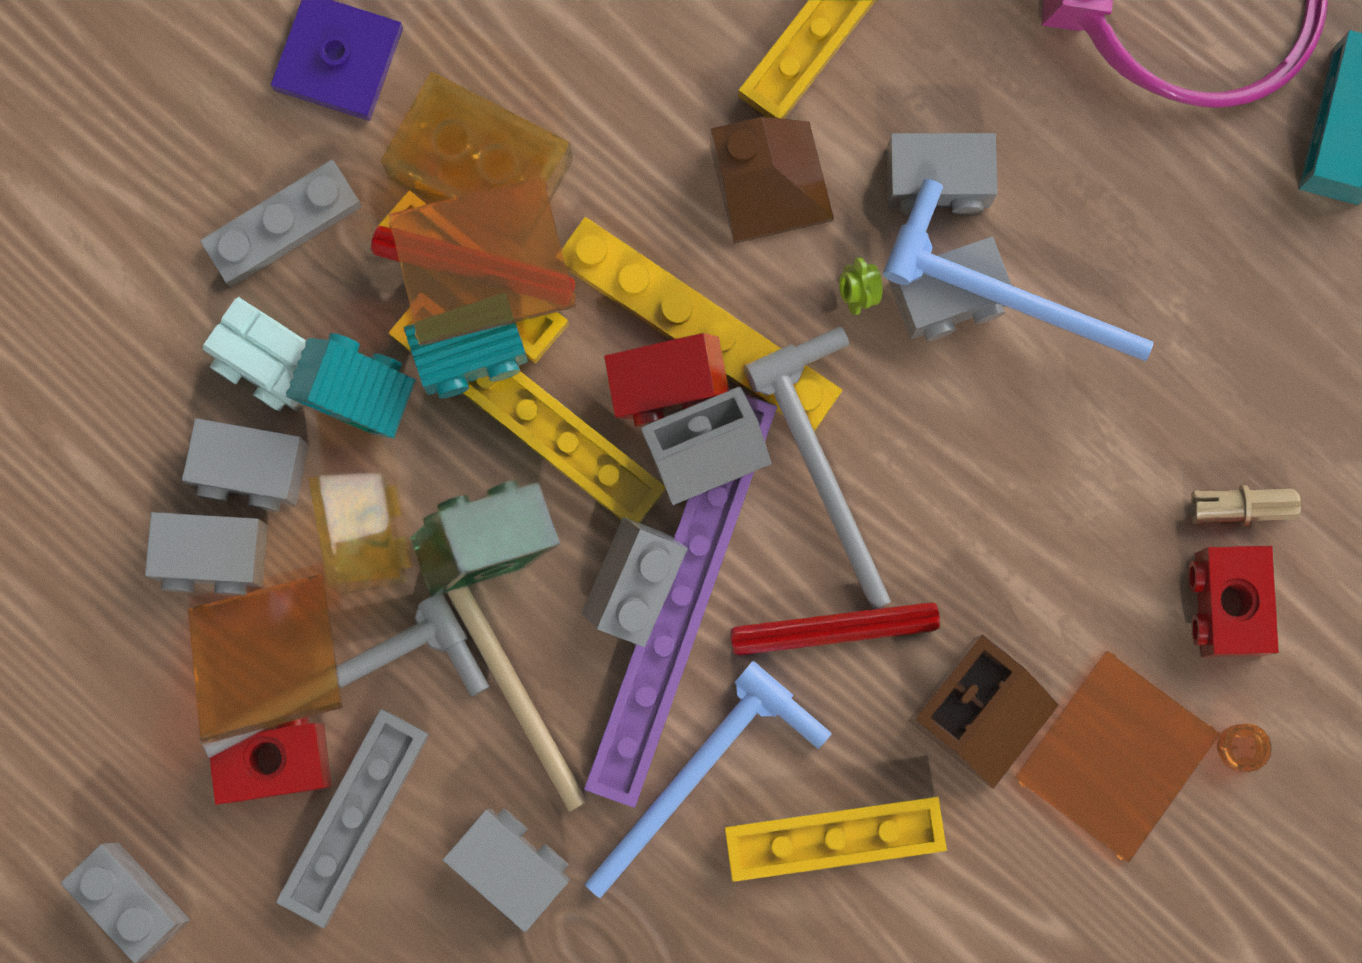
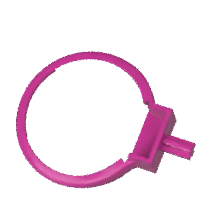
M1043 0L1042 26L1074 31L1085 30L1099 53L1111 67L1132 83L1154 94L1199 107H1233L1264 98L1288 83L1301 70L1310 58L1321 36L1326 19L1328 0H1306L1304 18L1296 42L1288 55L1272 72L1248 86L1225 92H1202L1185 89L1173 85L1145 69L1124 48L1111 25H1107L1104 14L1110 15L1112 13L1113 0Z

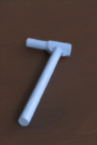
M931 179L923 180L906 224L901 225L884 268L883 276L886 279L897 284L909 285L911 282L920 279L924 273L1140 360H1147L1153 347V341L931 254L933 247L926 230L943 186Z
M752 661L734 682L736 684L737 696L741 699L584 885L597 897L601 898L756 714H759L761 717H776L779 715L817 749L826 742L832 733L791 699L794 696L756 662Z

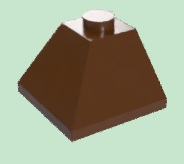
M759 117L711 128L710 150L734 244L834 220L810 121Z

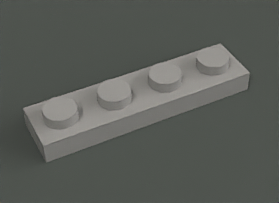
M380 709L276 901L277 904L322 928L327 927L428 740L429 733L384 709Z

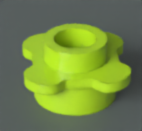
M862 257L855 258L853 265H845L839 279L841 298L845 303H848V308L852 315H859L861 308L865 309L878 305L882 298L883 285L879 269L874 264H866Z

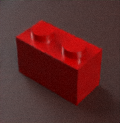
M700 333L604 355L615 418L634 420L635 427L646 426L665 418L664 413L684 410L729 391L718 336Z

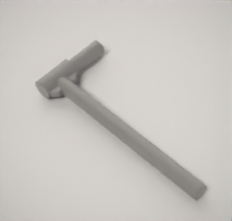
M838 327L796 347L790 344L744 365L743 368L745 376L754 392H760L765 395L774 393L871 609H876L886 605L891 600L793 386L794 383L799 381L805 365L849 346L845 331L842 327Z
M440 592L417 605L418 609L414 619L416 625L199 738V741L208 758H211L425 643L428 644L429 648L448 654L471 697L480 694L490 686L465 643L468 639L445 596Z

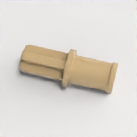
M1240 485L1238 490L1229 491L1193 490L1191 493L1190 509L1191 513H1196V515H1192L1193 524L1239 522L1242 527H1248L1251 521L1297 519L1300 516L1301 499L1299 493L1294 489L1249 490L1248 485Z

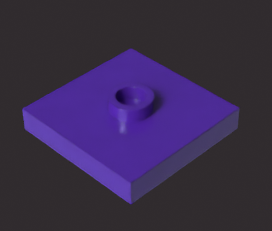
M302 0L271 82V87L276 92L370 121L400 40L403 25L399 21L333 0Z

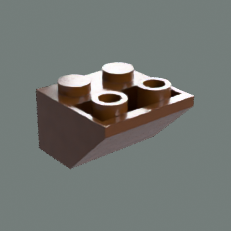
M982 634L973 638L908 721L991 789H994L1059 704L1026 668Z

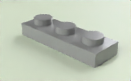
M332 159L206 236L200 242L225 282L232 288L363 206Z

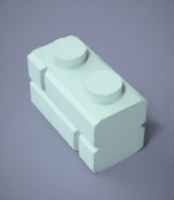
M240 297L234 299L221 318L220 324L214 328L203 344V350L214 358L209 367L234 384H237L241 377L258 387L253 396L277 412H280L284 405L295 412L300 411L304 406L287 398L286 391L290 388V381L294 378L293 372L298 367L297 361L301 358V351L305 348L306 340Z

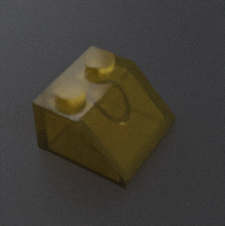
M381 473L329 475L308 478L327 585L347 595L406 583L404 569L412 568V557L407 537L398 538L395 517L403 516V510L397 485L389 486L388 480Z

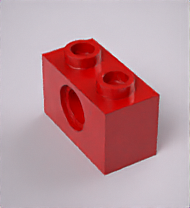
M1207 547L1195 552V560L1189 564L1188 577L1191 591L1197 592L1198 614H1193L1191 631L1194 644L1200 646L1201 658L1267 656L1279 653L1273 547ZM1225 588L1235 591L1241 599V609L1237 616L1229 615L1222 608L1221 594Z
M308 714L288 716L276 722L277 729L260 731L209 758L215 805L332 788L324 724H309ZM269 743L275 744L282 754L280 767L271 774L265 773L258 764L260 750Z

